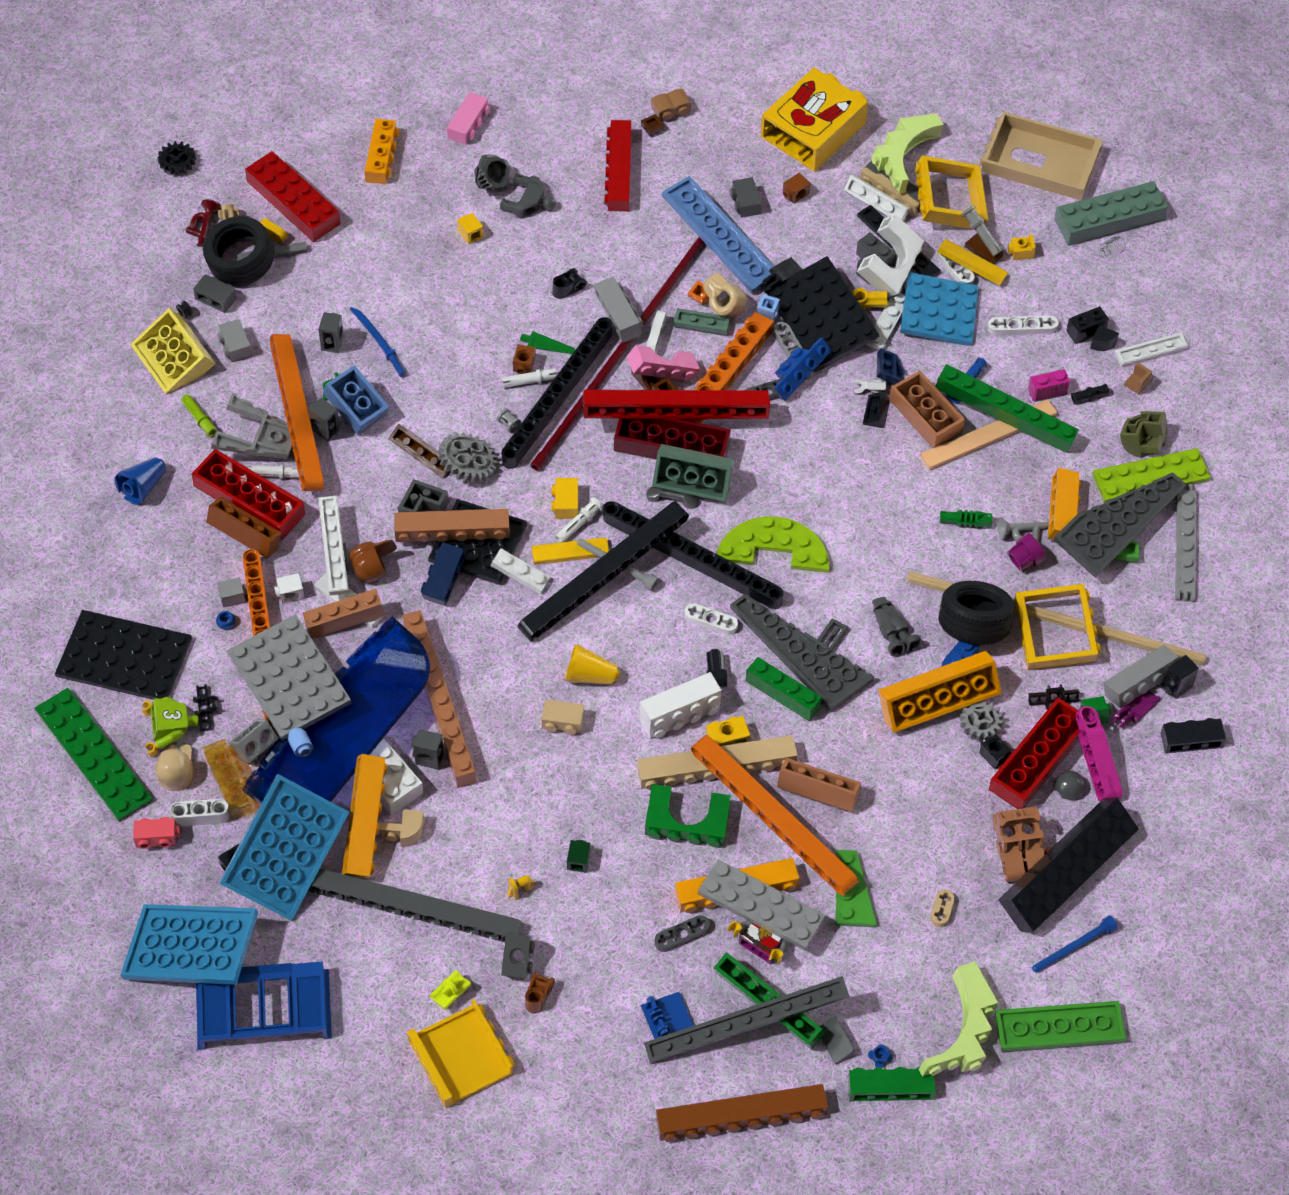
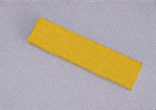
M948 239L943 241L937 251L941 255L999 286L1008 274L1007 271Z
M607 537L585 540L602 551L609 552ZM577 541L532 546L534 565L599 558L578 546Z

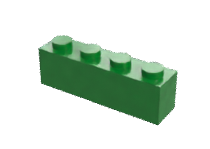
M757 657L746 670L747 683L810 722L820 710L822 701L820 695L761 658Z
M878 1067L874 1070L854 1068L849 1070L848 1074L849 1101L934 1100V1076L929 1074L922 1077L919 1071L920 1067L916 1069H907L906 1067L886 1069Z

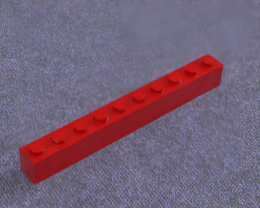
M583 390L584 418L769 419L770 413L768 390Z

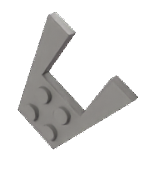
M232 392L226 410L261 421L253 443L217 431L211 449L287 459L292 448L287 422L280 418L275 419L268 415V411L252 406V402L246 399L243 401L236 397V393Z

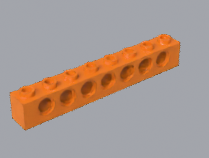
M756 311L751 317L749 316L743 328L738 329L733 341H729L725 351L718 355L715 364L708 368L704 378L699 379L694 390H728L773 332L774 321ZM680 419V420H686V421H691V422H696V423H701V424H702V422H703L705 419Z

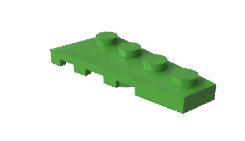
M837 850L836 857L856 875L859 882L844 896L836 892L835 926L876 927L877 924L857 851Z

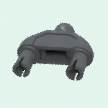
M519 173L514 175L513 184L527 187L520 201L516 203L503 198L500 203V209L513 212L515 216L520 218L538 212L541 205L547 210H552L556 206V200L553 197L548 196L544 198V188L539 177H528Z

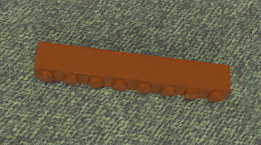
M818 1084L656 1109V1122L660 1141L674 1142L678 1138L694 1139L702 1134L714 1136L721 1131L727 1130L732 1133L739 1131L741 1128L757 1129L766 1124L777 1126L785 1121L797 1123L801 1122L804 1118L821 1119L824 1115H827L828 1104L824 1085Z

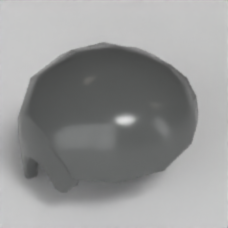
M1068 770L1061 773L1055 780L1054 790L1060 794L1061 798L1073 801L1079 799L1085 793L1086 782L1078 772Z

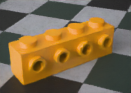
M375 118L364 171L365 182L386 184L387 178H391L390 164L393 165L394 154L392 153L397 148L395 138H399V128L396 126V120Z
M1058 467L1052 476L1048 539L1053 540L1079 513L1077 511L1080 503L1078 493L1081 488L1079 472Z

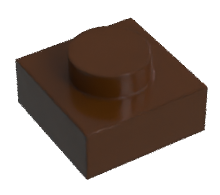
M656 114L641 120V126L649 136L664 130V124Z

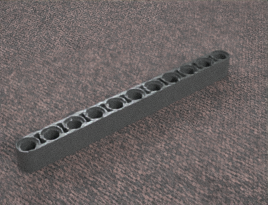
M321 868L308 889L311 893L317 892V894L326 897H336L338 900L350 903L356 902L355 904L361 906L375 907L377 910L389 913L394 912L396 915L408 918L414 917L413 919L423 922H433L435 925L447 928L453 927L452 929L466 933L472 932L474 935L486 938L492 937L493 940L505 942L507 933L522 934L524 923L516 918Z

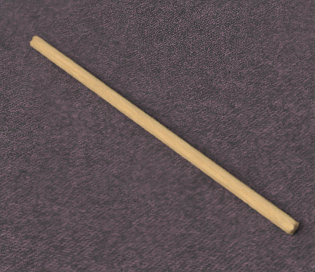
M910 571L907 577V581L942 592L954 584ZM1026 604L1027 615L1030 617L1086 632L1085 623L1082 619ZM1092 622V625H1096L1097 636L1150 651L1165 645L1178 655L1179 659L1187 655L1196 664L1204 665L1205 654Z

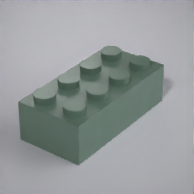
M661 444L657 452L652 486L725 502L729 494L735 459Z

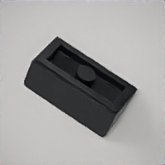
M885 392L868 395L863 425L885 428L890 403L889 397Z

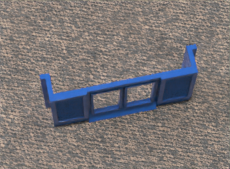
M323 961L242 967L237 984L258 982L259 1026L236 1028L235 985L196 983L197 1050L206 1049V1042L322 1032L323 1039H332L329 969H324ZM287 979L289 1024L266 1025L265 981Z

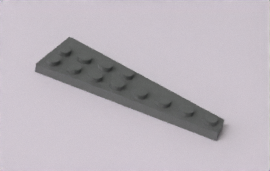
M744 594L730 604V609L808 689L822 697L821 702L830 712L874 681V676L861 670L859 665L850 663L843 655H838L831 651L821 641L795 628L794 624L785 622L778 614H773L766 610L762 604L748 595Z

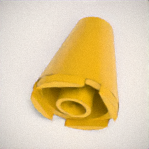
M574 645L565 674V681L612 685L614 681H618L620 671L617 670V665L581 645Z

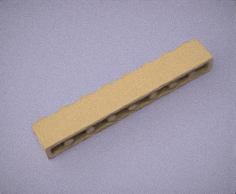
M793 735L720 746L749 774L759 770L771 771L774 768L782 767L786 758L797 761L798 757ZM691 751L637 759V772L641 789L651 790L652 784L672 787L677 783L685 782L691 784L696 782V780L705 779L709 781L716 778Z

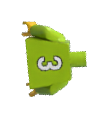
M170 697L154 698L152 703L144 701L142 704L145 708L142 709L143 714L151 716L153 741H156L155 744L148 742L145 746L147 750L152 749L147 752L150 757H155L158 754V748L163 749L183 738L188 727H197L198 716L187 715L186 705Z

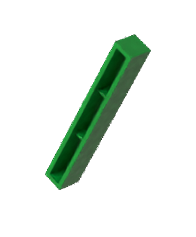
M948 364L945 365L938 377L935 386L938 390L1063 452L1068 453L1077 436L1079 429Z

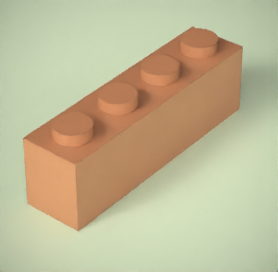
M377 589L303 612L311 639L385 616Z
M786 758L779 772L777 788L852 812L858 801L861 782Z

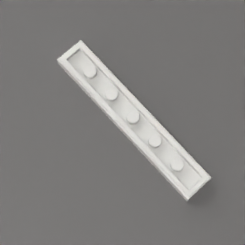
M337 495L319 497L329 595L348 594Z

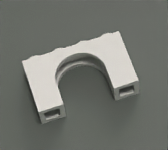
M896 214L884 218L877 231L892 245L896 252L897 263L895 269L889 267L876 254L864 258L857 270L878 291H888V298L898 295L902 291V285L907 280L908 273L914 266L915 259L921 252V247L924 243V240Z

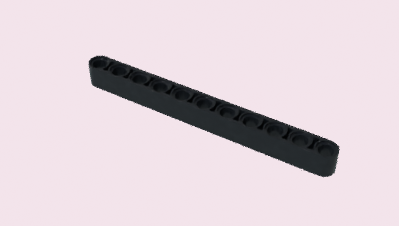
M602 317L596 321L501 451L502 465L505 468L513 469L518 466L612 337L611 319Z
M676 501L670 503L518 623L517 628L529 641H534L535 637L538 638L682 526L688 520L689 514Z
M614 501L606 502L603 506L604 522L628 535H631L650 520ZM675 532L653 547L743 595H748L771 609H778L782 606L784 593L780 586Z

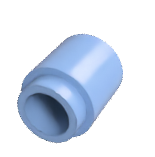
M297 727L289 732L288 742L297 757L308 756L313 750V745L306 731Z

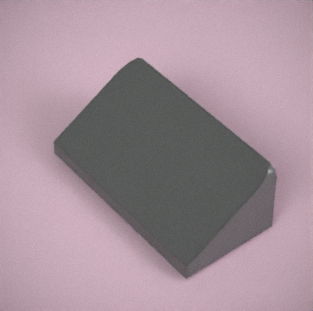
M836 1016L819 1026L825 1033L821 1039L835 1064L854 1057L855 1050Z

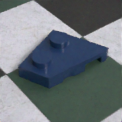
M880 348L877 352L876 377L892 384H897L904 380L903 374L905 370L901 366L897 354Z

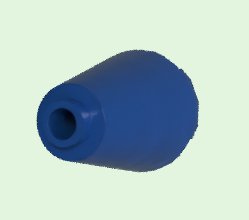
M154 457L124 469L114 477L115 486L119 493L122 491L126 495L124 497L125 500L131 504L138 505L144 501L164 475L166 465L162 459Z

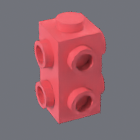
M162 817L151 820L143 818L134 821L133 839L136 848L148 849L158 846L168 848L177 845V838H180V826H176L174 818Z

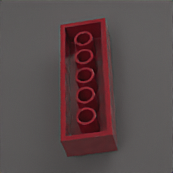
M619 419L614 435V451L656 459L657 452L661 444L726 457L730 445L731 429L680 419Z

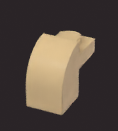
M403 810L402 824L381 823L382 839L391 842L400 840L401 847H407L416 843L423 833V811Z

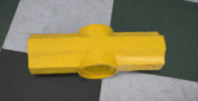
M857 288L851 291L863 310L867 308H887L888 291H866L864 288Z

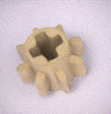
M234 204L221 205V210H218V218L223 220L239 216V208H235Z

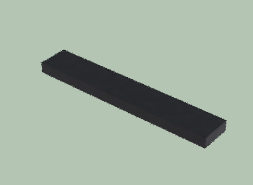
M871 205L858 212L857 217L895 252L892 245L877 232L884 217ZM922 252L917 255L915 264L912 267L918 274L932 277L937 276L941 272Z

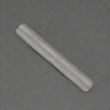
M306 242L274 247V258L305 253L308 251ZM252 251L238 253L237 259L241 260L247 257Z

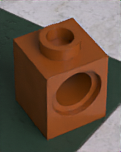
M799 172L783 182V196L787 200L796 203L810 194L811 183Z
M517 345L513 359V372L518 374L532 372L536 359V347Z

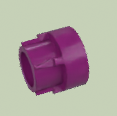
M1026 533L1019 538L1016 545L1007 551L1010 560L1021 572L1037 566L1047 559L1041 545L1030 533Z

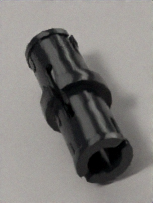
M1107 384L1093 388L1086 387L1085 390L1071 393V399L1074 404L1087 400L1094 401L1095 398L1109 395V388ZM1096 392L1095 394L1084 396L1085 394Z

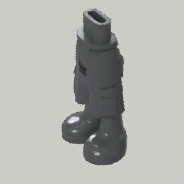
M886 597L876 598L872 601L873 611L884 639L890 642L888 646L890 655L899 657L903 655L904 651L908 654L917 650L922 644L921 637L916 634L908 635V624L900 616L892 602L888 601Z

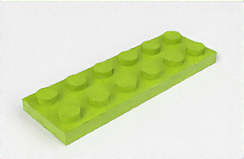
M1198 448L1092 471V476L1103 503L1129 491H1134L1140 486L1148 485L1170 473L1178 476L1186 486L1188 484L1194 485L1208 482L1211 478Z

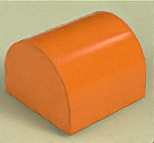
M697 281L687 295L704 306L709 301V297L703 289L704 284Z

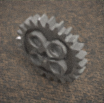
M455 432L454 436L449 434L448 438L445 437L441 442L437 452L439 454L438 459L442 460L440 465L445 466L444 470H450V476L457 475V480L462 477L464 482L469 479L471 483L474 480L480 483L481 479L486 481L488 477L491 478L498 461H496L497 455H493L495 450L490 449L491 445H485V439L480 441L479 436L473 438L472 433L469 436H466L464 432H462L461 436L457 432Z

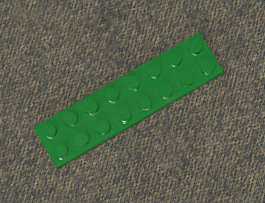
M68 687L34 707L36 713L118 822L153 801L150 794Z

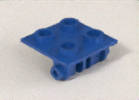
M680 992L659 999L650 996L646 999L647 1002L640 1005L654 1039L694 1026Z

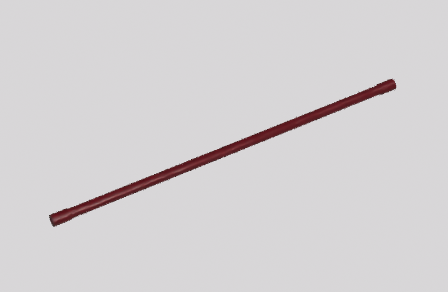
M700 237L696 239L641 314L640 318L643 322V327L705 244ZM634 339L619 344L586 390H598ZM583 395L542 451L530 464L532 469L540 471L548 460L549 455L582 412Z

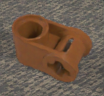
M534 972L525 993V1008L528 1012L536 1014L543 1009L554 987L555 978L551 977L549 979L539 975V972ZM536 999L538 1002L533 1003L530 1000Z

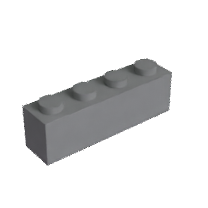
M614 276L595 283L596 295L608 318L611 319L612 325L622 343L643 335L641 330L643 322L640 316L636 317L635 307L633 305L630 306L627 293L623 294L624 290L621 283H617Z
M1162 645L1105 681V696L1119 708L1131 703L1151 688L1161 684L1165 679L1168 666L1176 662L1179 656L1165 645Z

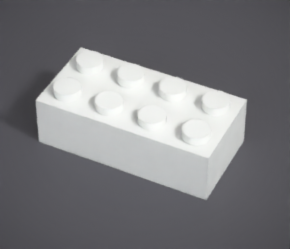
M711 672L640 701V722L650 739L654 737L660 738L670 730H679L689 722L695 723L703 716L716 714L720 710L721 689Z
M375 728L343 749L344 761L354 772L357 757L361 754L385 758L387 772L383 776L382 783L385 784L383 795L380 796V803H382L390 815H393L423 794L422 782Z

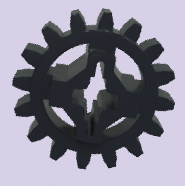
M174 141L173 145L167 143L168 147L162 146V151H158V164L161 169H164L165 173L170 171V175H173L174 172L180 175L182 171L186 174V169L192 170V165L196 164L194 148H190V144L184 145L183 141L180 144Z

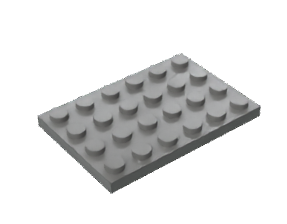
M296 614L227 650L230 659L282 741L288 738V734L292 729L297 727L305 729L352 704L350 697Z

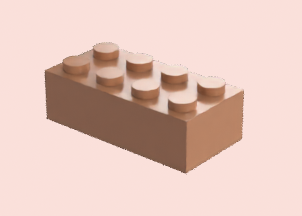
M920 370L891 387L889 401L932 448L942 445L963 433L965 425L963 416Z

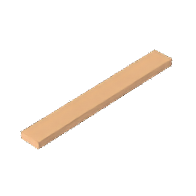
M1048 399L1033 405V407L1053 417L1057 416V411ZM998 420L920 454V458L930 471L1016 434L1020 430Z

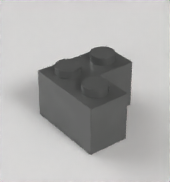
M871 232L857 241L856 255L861 258L857 262V270L862 260L873 254H876L889 267L894 265L895 252ZM856 271V274H857L860 278H862L865 282H867L868 284H870L867 280H865V279Z
M413 479L398 506V513L445 511L449 504L448 491Z

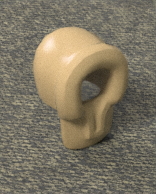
M720 273L712 274L705 281L703 289L709 297L710 307L717 315L736 317L745 311L748 300L739 286L728 282ZM725 291L728 296L719 300V295Z
M170 744L166 746L165 751L161 752L156 764V775L160 785L165 789L178 791L187 788L191 784L194 768L191 761L192 750L190 745H180L181 751H178L177 745Z

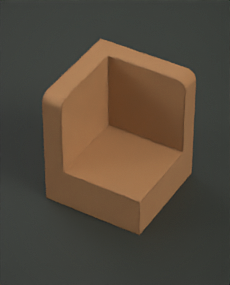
M1137 362L1132 375L1125 381L1124 386L1139 395L1150 383L1152 371Z

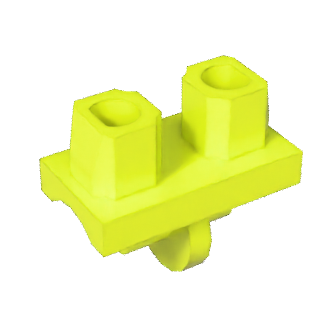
M455 970L430 994V998L442 1009L446 1010L471 986V982Z

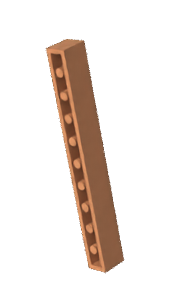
M419 610L402 615L403 627L438 732L442 734L443 747L457 788L476 783V771L422 612Z

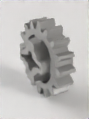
M983 700L982 704L977 702L974 705L963 708L959 719L961 720L960 727H964V734L970 733V739L976 736V740L979 741L980 737L985 739L988 736L992 737L995 733L999 734L1003 723L1002 714H998V707L992 708V702L986 705V701Z

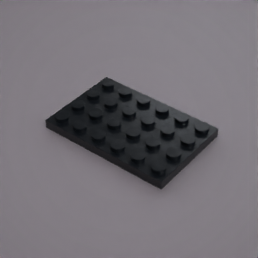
M828 256L790 276L782 284L778 283L766 293L767 296L780 299L779 315L790 326L803 349L809 350L820 337L824 339L831 352L815 368L816 372L880 337Z
M82 610L58 664L55 676L152 700L154 698L169 697L191 643L192 635Z

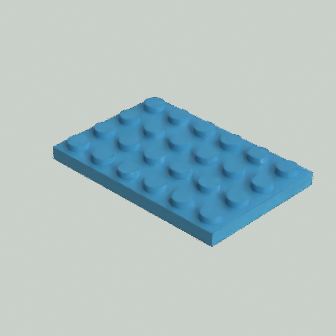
M277 774L219 884L292 921L345 822L349 811Z
M144 904L120 976L124 980L237 985L258 911L256 908Z

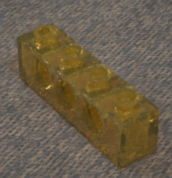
M225 739L202 747L205 759L220 792L228 803L229 812L233 820L256 811L254 805L257 803L256 797L253 792L249 793V782L247 777H242L240 773L243 770L239 760L235 761L233 758L235 756L233 747L227 745ZM237 793H242L240 796H234Z

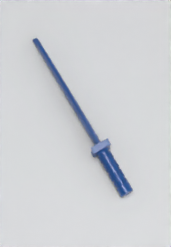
M351 307V312L381 347L387 361L390 360L400 377L404 376L406 372L396 358L395 349L391 350L380 333L360 310Z

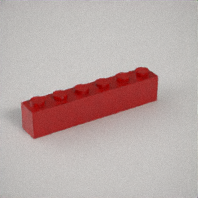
M611 120V126L607 127V137H610V140H607L606 151H610V154L606 153V164H609V167H606L605 177L609 178V180H605V191H608V194L604 196V205H608V211L629 212L632 120Z

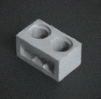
M257 718L233 738L229 744L240 761L253 763L259 759L262 752L272 748L274 742L279 738L267 720ZM263 732V733H264V737H263V739L261 740V739H260V735H261V733ZM249 744V750L246 752V746Z

